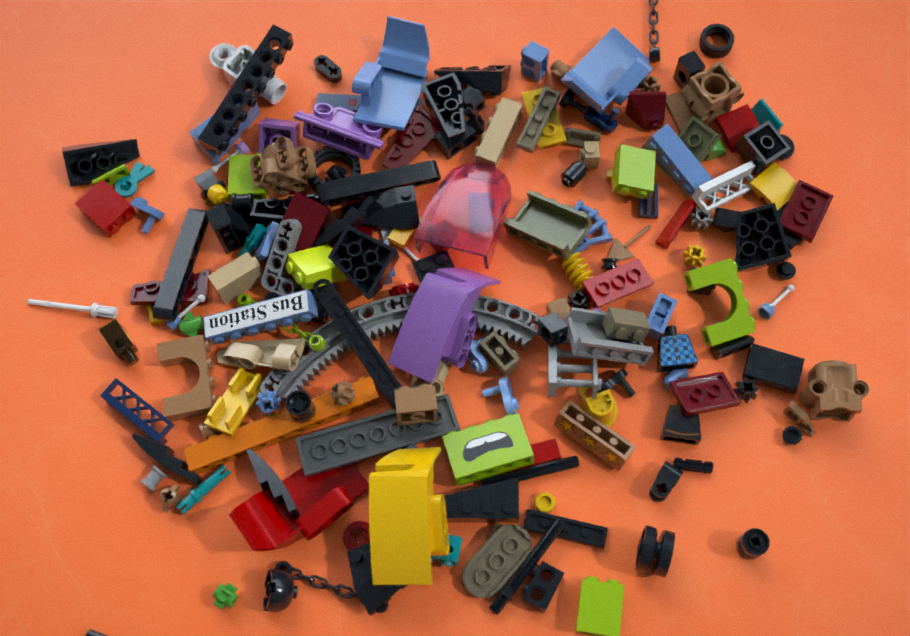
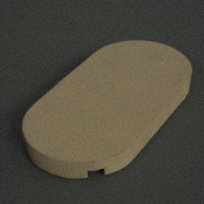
M506 524L499 527L466 563L462 572L463 584L471 595L479 598H488L497 594L499 589L501 590L531 553L532 544L528 532L521 526Z

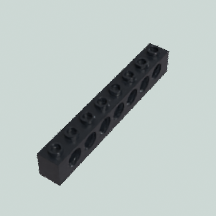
M274 24L271 26L198 137L201 147L218 156L227 150L230 139L235 137L239 130V125L247 119L249 110L256 105L258 96L265 91L267 82L274 77L276 68L283 63L287 51H291L294 45L292 33ZM237 103H243L241 106H235ZM229 117L233 118L230 121H226V119ZM218 132H224L222 135H216Z

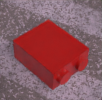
M103 179L75 203L78 209L109 238L116 234L126 222L131 221L136 214L132 205Z

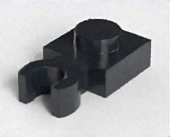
M471 101L465 103L466 109L463 111L469 117L468 123L476 130L477 135L482 134L485 124L478 110L474 108Z

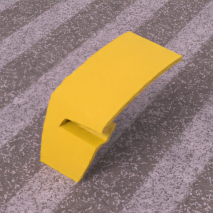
M441 447L398 449L378 461L375 465L376 472L370 473L369 531L373 585H432L431 556H447L449 554L450 546L445 497L443 494L434 495L433 465L438 454L441 452Z

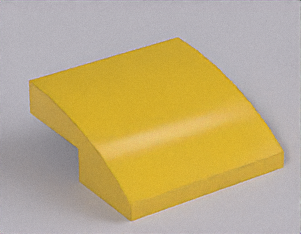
M774 162L748 184L758 198L763 197L768 204L775 203L777 210H779L789 201L797 182Z

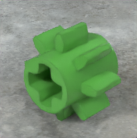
M227 583L226 586L220 584L213 593L212 597L216 599L213 604L223 610L225 607L232 608L239 598V595L235 593L238 588L231 583Z

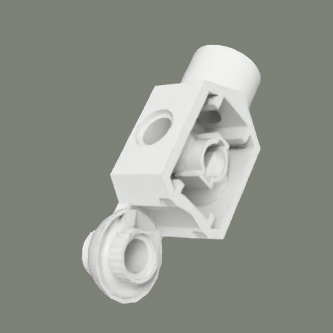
M222 43L211 50L209 58L215 67L223 69L226 80L234 84L255 51L247 45L236 49L230 44ZM275 74L267 82L265 91L262 94L260 93L258 97L262 96L271 104H277L286 94L288 86L276 77Z

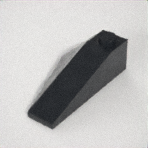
M453 72L421 84L423 99L447 138L452 139L465 134L461 84L455 73Z

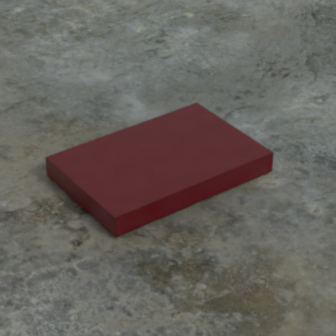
M799 180L780 218L783 230L811 243L834 195Z
M724 372L671 381L669 384L685 417L737 407L741 403Z

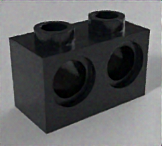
M542 561L540 566L536 564L533 568L531 576L534 578L530 584H525L521 595L524 596L523 602L545 613L564 576V572ZM542 572H549L552 575V580L549 582L543 581L540 577ZM532 591H540L543 596L540 601L533 600L531 598Z

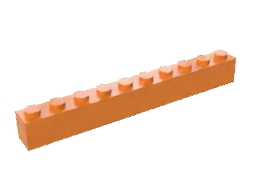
M371 376L360 377L356 382L351 383V388L355 390V398L352 403L346 406L334 404L335 399L331 397L330 391H324L318 397L313 398L312 401L316 412L314 417L306 423L296 422L292 419L287 408L284 407L280 412H272L271 415L266 414L257 421L250 420L246 422L244 426L237 428L233 436L225 433L212 435L201 443L194 442L189 444L188 448L183 449L190 472L195 474L204 473L222 464L247 456V449L257 452L381 403Z

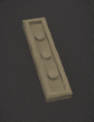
M544 87L516 142V148L533 153L561 97L560 92Z

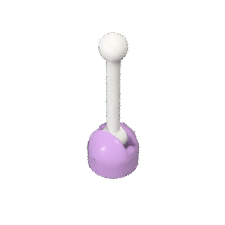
M241 140L236 144L235 152L230 156L237 154L247 155L251 151ZM229 157L217 166H212L211 171L213 173L218 172V169L229 161Z

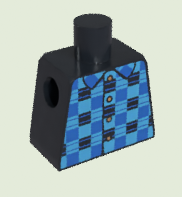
M674 325L667 326L665 328L666 336L660 337L657 344L658 373L682 368L695 369L698 359L687 334L678 335Z

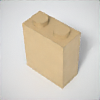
M246 252L208 275V278L225 305H227L241 294L261 284L264 272L256 257L253 256L251 258L249 253Z

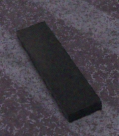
M527 509L523 527L526 531L544 535L553 522L559 519L565 524V527L556 538L604 549L608 531L607 527Z

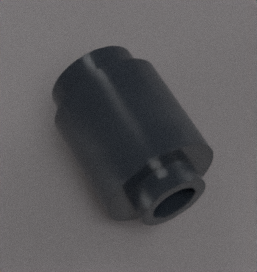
M581 161L573 162L561 174L562 183L566 187L574 188L585 177L587 167Z

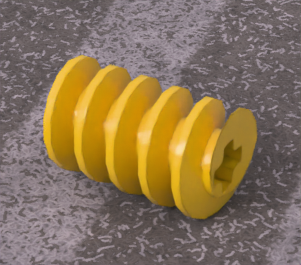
M576 252L568 260L564 259L561 264L562 269L566 271L565 274L569 276V280L573 283L574 288L578 289L577 291L583 292L584 287L581 283L592 278L590 275L593 271H586L589 265H582L585 259H578L581 253Z

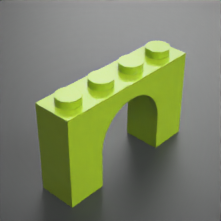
M732 258L683 273L688 291L708 285H717L728 293L731 300L730 312L725 319L700 328L706 346H714L755 332L756 324L753 317L750 316L748 310L750 305L744 297V286L738 278V267Z

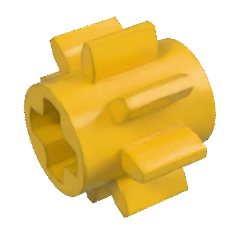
M699 244L696 246L688 245L687 251H684L682 255L686 257L684 264L688 263L691 268L697 265L701 267L702 261L707 259V256L703 255L706 249H702Z

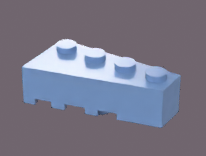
M237 103L235 106H241L243 103ZM256 103L249 110L245 122H241L236 136L230 139L227 150L223 151L220 156L201 147L198 141V137L212 116L189 133L194 144L217 166L220 162L219 159L228 153L230 146L235 141H238L241 137L240 134L245 129H248L261 112ZM229 117L226 119V121H230L233 118ZM218 132L216 135H222L224 132Z
M666 124L654 133L641 147L642 149L656 151L655 163L690 197H692L698 186L713 179L669 124Z

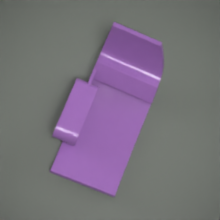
M448 267L437 269L436 275L430 272L427 273L404 318L388 364L430 383L434 382L441 360L459 369L462 368L466 363L478 323V316L471 313L474 302L479 298L480 292L484 287L500 284L501 280L465 268Z

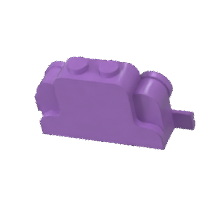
M318 103L314 105L311 114L299 110L294 114L295 119L304 122L303 137L367 161L371 158L372 152L376 148L380 150L385 144L384 141L380 140L383 127L354 122L353 117L356 112L342 107L333 108L327 103Z

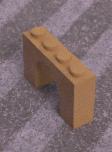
M202 334L157 343L158 360L163 367L189 363L196 365L200 372L198 383L191 391L163 398L165 417L173 422L207 415L218 400L213 389L216 387V381L211 373L214 365L212 358H209V352L211 351L210 341L206 340Z

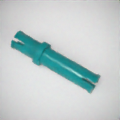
M222 464L196 489H191L189 491L190 494L176 504L178 509H181L187 504L181 510L185 515L196 503H201L203 501L202 498L231 472L227 469L223 474H220L226 469L225 465Z

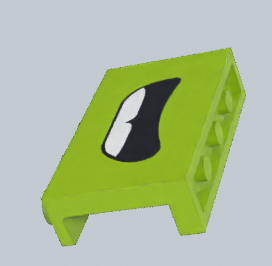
M519 413L508 414L497 420H488L481 425H471L464 430L451 431L442 436L457 487L534 464V454Z

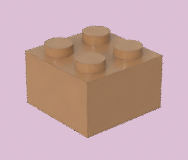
M423 384L417 388L403 386L398 388V390H394L398 426L437 422L438 407L435 386Z

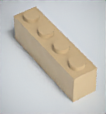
M502 97L500 103L497 102L494 108L495 114L489 118L488 129L482 133L481 144L475 148L473 155L477 165L496 171L522 114V103Z

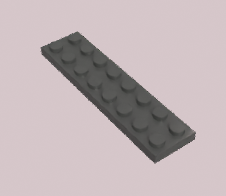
M449 394L436 397L438 407L437 422L398 426L396 409L295 438L305 477L391 453L398 449H404L412 443L417 445L438 439L451 431H460Z

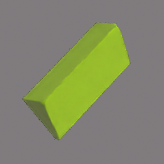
M123 164L94 179L92 183L96 185L103 179L111 186L120 178L129 176L130 172L126 165Z

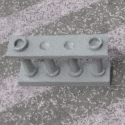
M569 337L560 344L571 345ZM560 344L552 347L548 345V397H556V389H560V387L592 388V399H596L597 391H601L602 384L601 378H598L597 359L573 356L572 351L557 348ZM560 358L591 359V366L565 365L557 362V360H560ZM560 372L591 374V380L561 379V377H557V374H560Z

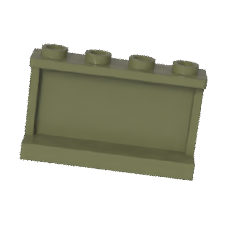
M528 190L526 193L528 200L514 219L507 217L503 222L507 233L568 260L592 228L590 216L584 211L580 212L569 205L558 203L553 198L544 197L539 192Z

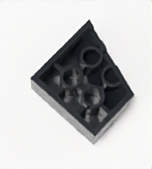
M775 203L737 213L736 264L738 272L752 271L778 264L792 257Z
M349 225L345 227L328 256L368 300L382 289L400 257L397 249Z
M370 542L347 551L355 592L368 614L372 616L377 612V608L383 603L389 602L392 599L391 596L398 590H403L407 585H373Z

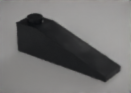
M488 65V67L482 69L478 66L466 67V70H463L461 66L439 67L434 70V74L442 77L454 72L460 84L470 85L474 89L497 96L507 90L511 65Z
M136 138L61 147L70 187L89 184L94 179L140 157Z
M414 185L393 188L371 196L380 203V206L361 225L365 227L368 225L379 226L382 229H385V227L396 228L399 231L421 228ZM366 198L342 206L343 216L351 206L358 210Z

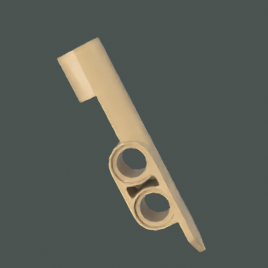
M304 338L233 341L226 348L216 353L218 363L247 369L262 366L294 371L302 356L305 340Z

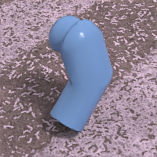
M687 368L669 371L663 379L665 389L671 390L669 387L671 381L688 378Z

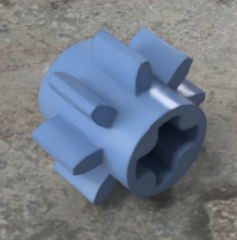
M266 389L264 394H258L257 398L259 400L255 405L260 407V413L265 412L271 415L273 410H279L281 398L277 397V391L272 392Z

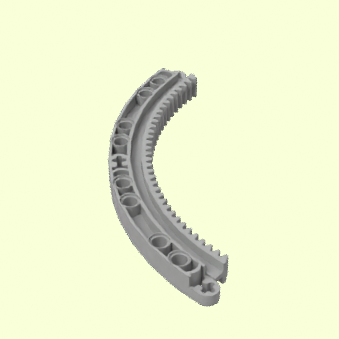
M416 292L387 297L364 304L350 311L371 342L372 338L379 341L380 335L385 339L387 333L391 336H394V331L399 333ZM479 295V298L474 302L471 313L478 316L476 330H479V335L486 331L488 336L495 331L504 339L507 338L508 344L514 341V347L521 345L522 351L529 347L534 335L540 336L535 326L538 325V319L541 316L496 298ZM495 307L497 310L490 312L488 308ZM366 313L372 314L369 318L363 317ZM511 314H516L519 317L517 319H512L509 316ZM333 320L312 332V334L321 335L326 341L324 350L315 352L305 342L303 351L309 350V353L301 356L297 368L289 372L273 368L260 386L262 394L265 393L267 386H272L274 391H277L276 395L285 400L295 390L306 391L304 386H311L309 380L316 381L315 374L321 376V369L327 371V364L333 366L332 360L339 362V355L345 358L346 351L350 354L352 353V348Z

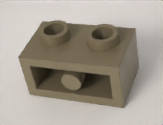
M609 307L602 319L607 337L613 339L643 342L651 329L644 312Z
M495 331L479 342V350L503 377H507L519 367V355L515 350H511L506 340Z

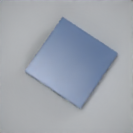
M274 221L266 227L267 231L261 238L260 245L256 248L253 255L259 264L268 256L279 224Z

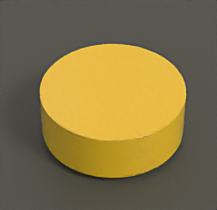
M543 492L536 497L535 507L539 512L550 513L555 508L556 501L552 494Z

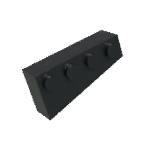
M519 477L444 495L447 523L519 522Z

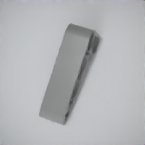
M286 219L279 224L261 280L262 286L266 290L281 296L301 290V285L294 278L287 276L286 270L288 254L294 253L302 229L301 223L296 219ZM283 241L287 244L286 250L282 248ZM277 259L281 261L280 268L276 265ZM271 277H274L275 285L271 284ZM288 283L292 286L291 292L287 289Z

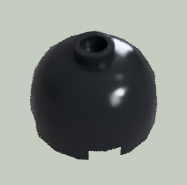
M279 569L267 571L264 583L266 598L263 597V609L269 612H281L290 606L292 599H296L298 586H294L292 576L286 571Z

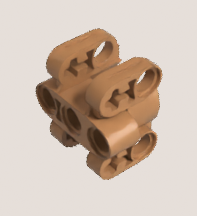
M284 136L278 137L275 143L268 145L263 150V154L260 156L255 155L251 159L250 170L253 184L265 189L272 183L274 192L281 196H287L290 191L301 192L306 190L308 187L306 178H312L316 173L313 150L305 145L294 149L293 142L289 138Z

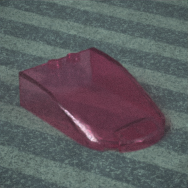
M480 162L463 164L450 171L434 192L420 220L414 236L417 251L422 252L423 246L427 242L483 256L485 269H489L512 199L511 186L505 174L490 164Z

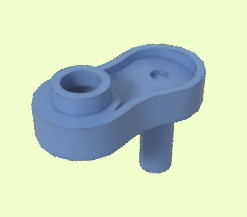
M138 196L137 199L133 198L130 204L149 214L141 230L148 234L156 218L162 220L165 213L147 205L148 201Z

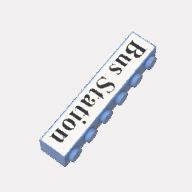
M306 289L203 317L205 339L213 342V344H222L225 340H238L245 335H257L260 331H273L276 327L292 326L295 322L311 321V318L318 317L316 296Z

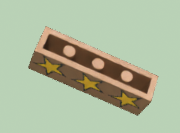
M571 400L558 412L553 424L618 471L622 469L636 448L635 445Z

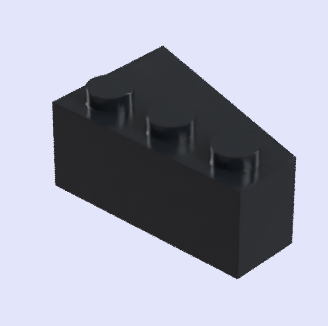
M223 204L214 206L205 212L226 254L242 248L246 243V237L250 236L254 230L252 221Z

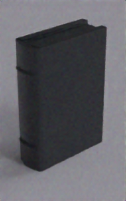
M752 343L747 355L742 379L746 377L747 380H755V383L795 395L805 359Z

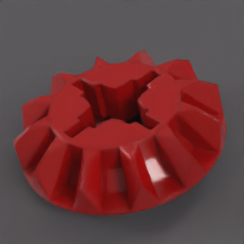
M414 283L393 286L392 290H389V295L397 296L415 293L419 286L414 285Z
M355 521L346 527L343 533V543L348 550L367 543L366 541L356 543V538L352 534L359 535L363 531V537L367 542H370L369 523Z

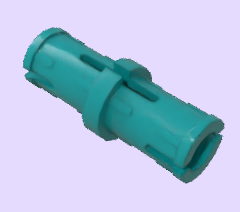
M259 223L256 224L250 236L246 237V243L238 255L241 256L248 252L251 256L255 248L259 247L260 240L267 231V228Z

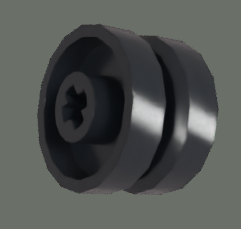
M645 525L637 547L635 570L647 573L653 561V574L665 578L673 555L675 532L663 530L657 541V528Z

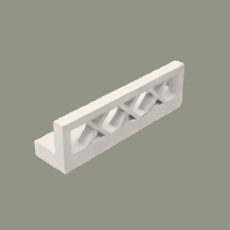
M749 161L698 186L691 198L706 214L752 191L749 185L742 184V180L746 178L750 183L754 179L751 172L756 165ZM729 186L737 187L738 192L729 190ZM716 193L725 194V198L716 197ZM702 199L711 200V205L707 206Z

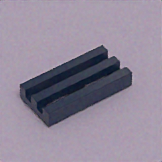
M654 183V214H651L650 195L647 198V214H644L643 199H639V218L658 219V183Z

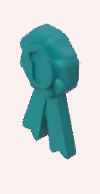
M136 162L130 175L122 177L116 182L115 191L123 198L133 197L138 191L137 183L153 174L155 170L151 168L150 164L145 167L144 163L139 164Z

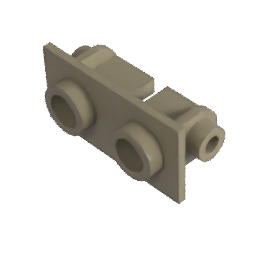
M572 126L565 128V137L567 139L564 142L565 144L583 147L584 142L599 141L600 144L602 133H598V131H586L571 128Z

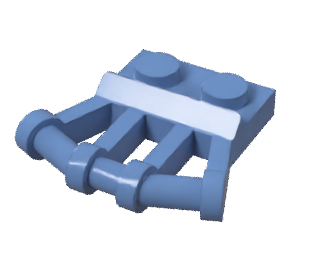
M579 200L573 209L586 212L590 216V220H593L595 224L592 225L590 231L573 253H581L592 245L606 244L613 241L606 225L607 221L599 216V212L596 209L586 206L583 201ZM600 229L602 236L591 239L587 238Z

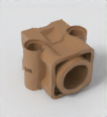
M719 61L707 70L690 77L688 85L681 90L680 95L684 98L692 114L706 125H709L717 117L730 112L733 104L743 98L744 92L741 90V85L729 74L722 62Z
M828 360L815 364L808 372V386L799 395V401L803 406L809 408V418L811 421L832 418L837 421L850 422L855 414H859L862 411L861 400L868 395L870 388L865 381L858 380L856 364H848L840 360Z

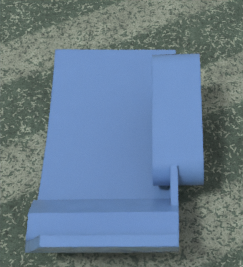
M392 16L387 17L384 41L375 63L365 61L352 83L351 91L362 95L361 105L353 117L354 122L401 131L405 130L422 92L421 84L425 83L429 72L427 64L430 60V46L424 24Z
M613 26L560 81L596 112L601 114L613 101L620 106L628 98L629 91H634L653 68L648 64L651 60Z

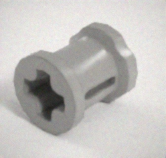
M153 465L152 471L145 479H141V482L155 492L156 486L167 475Z

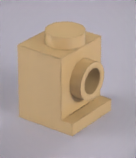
M599 141L584 142L583 149L579 151V161L585 164L587 168H598L600 159Z

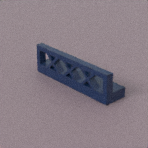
M115 378L100 396L154 441L165 445L167 440L164 437L175 425ZM119 385L122 388V396H112L110 393ZM135 398L137 407L127 408L126 399ZM141 410H150L151 419L142 420ZM164 421L168 425L158 433L155 430V422Z

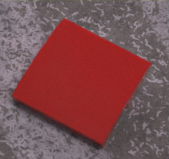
M748 104L723 114L715 120L724 134V142L732 153L737 151L733 146L745 134L760 126Z

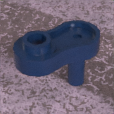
M588 106L584 113V118L603 132L610 134L618 126L615 118L619 113V109L614 107L611 113L607 115L604 112L599 114L591 106Z

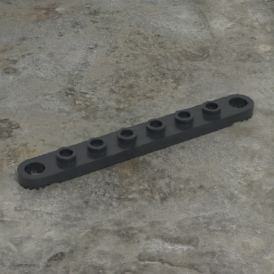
M319 279L313 286L315 296L390 406L396 409L394 390L402 387L332 283L327 279ZM326 284L329 290L325 294H320L317 290L318 286Z

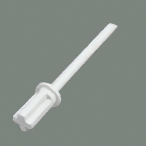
M28 299L27 301L29 305L90 312L93 318L100 316L116 319L119 314L117 307L103 306L98 303H93L89 307Z

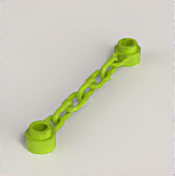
M241 294L237 299L239 307L257 303L249 294ZM296 324L292 325L294 326L291 328L293 331L281 326L282 329L291 334H299L315 352H321L326 347V341L321 335H314L308 331L302 332ZM306 334H308L309 336H311L310 339H309V341H308L307 339H305V338H307V335H306Z

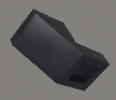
M716 208L712 225L724 233L736 231L737 213L740 211Z

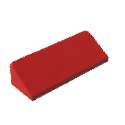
M693 199L682 202L656 239V244L665 249L669 248L697 206Z

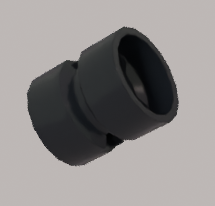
M295 390L287 396L285 405L292 419L299 423H306L314 417L316 412L315 405L307 392Z
M759 528L748 529L736 542L738 553L747 560L757 559L768 551L770 546L768 535Z

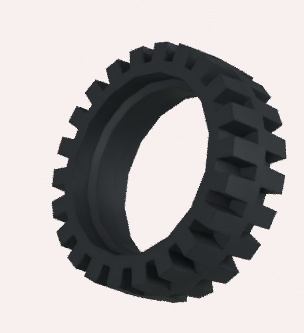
M327 146L323 147V151L318 149L316 154L313 153L316 171L321 164L327 161H340L351 168L352 173L350 177L361 175L360 162L358 157L332 147L327 149ZM316 173L312 178H307L313 191L316 190L318 184L324 182L316 176Z

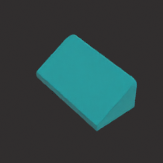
M761 98L751 109L759 125L769 120L780 133L783 123Z

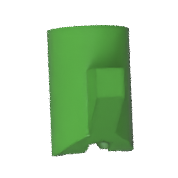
M189 312L180 322L179 328L190 337L197 336L199 331L204 330L203 318L201 315L194 317L193 312Z

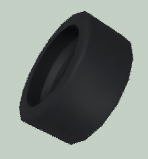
M717 23L708 25L701 34L699 47L708 57H725L732 49L734 34L726 25ZM711 35L721 36L726 40L727 44L722 47L712 46L708 43L707 37Z

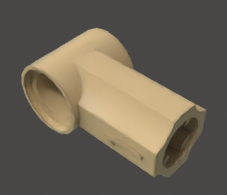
M440 361L434 382L430 383L425 380L420 385L429 384L430 386H435L436 397L441 396L444 393V381L450 369L449 364Z

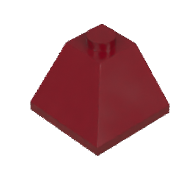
M629 91L625 114L644 130H660L663 127L665 118L666 92Z

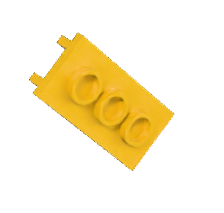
M544 87L521 92L528 118ZM556 107L537 143L540 150L555 144L560 146L561 143L567 141Z
M240 367L229 382V387L224 395L218 398L207 414L208 418L204 425L233 436L256 401L258 394L261 393L260 386L265 378H262L261 374L258 373L254 375L246 372L244 368Z

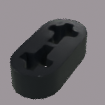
M319 55L314 59L315 69L329 82L338 83L341 81L342 71L336 63L325 55Z

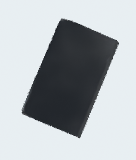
M745 335L710 347V350L715 360H719L750 348L755 339Z

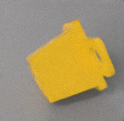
M579 388V394L583 401L580 407L606 426L611 427L617 419L618 407L610 390L597 393L596 399H592V396H585V391L592 388Z

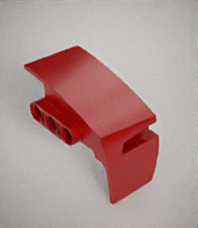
M354 463L310 477H305L303 467H301L282 481L299 512V517L292 519L286 503L277 505L271 489L266 492L263 490L251 496L232 510L229 516L253 551L276 550L288 547L302 537H305L306 540L315 538L354 505L353 501L369 489V483Z

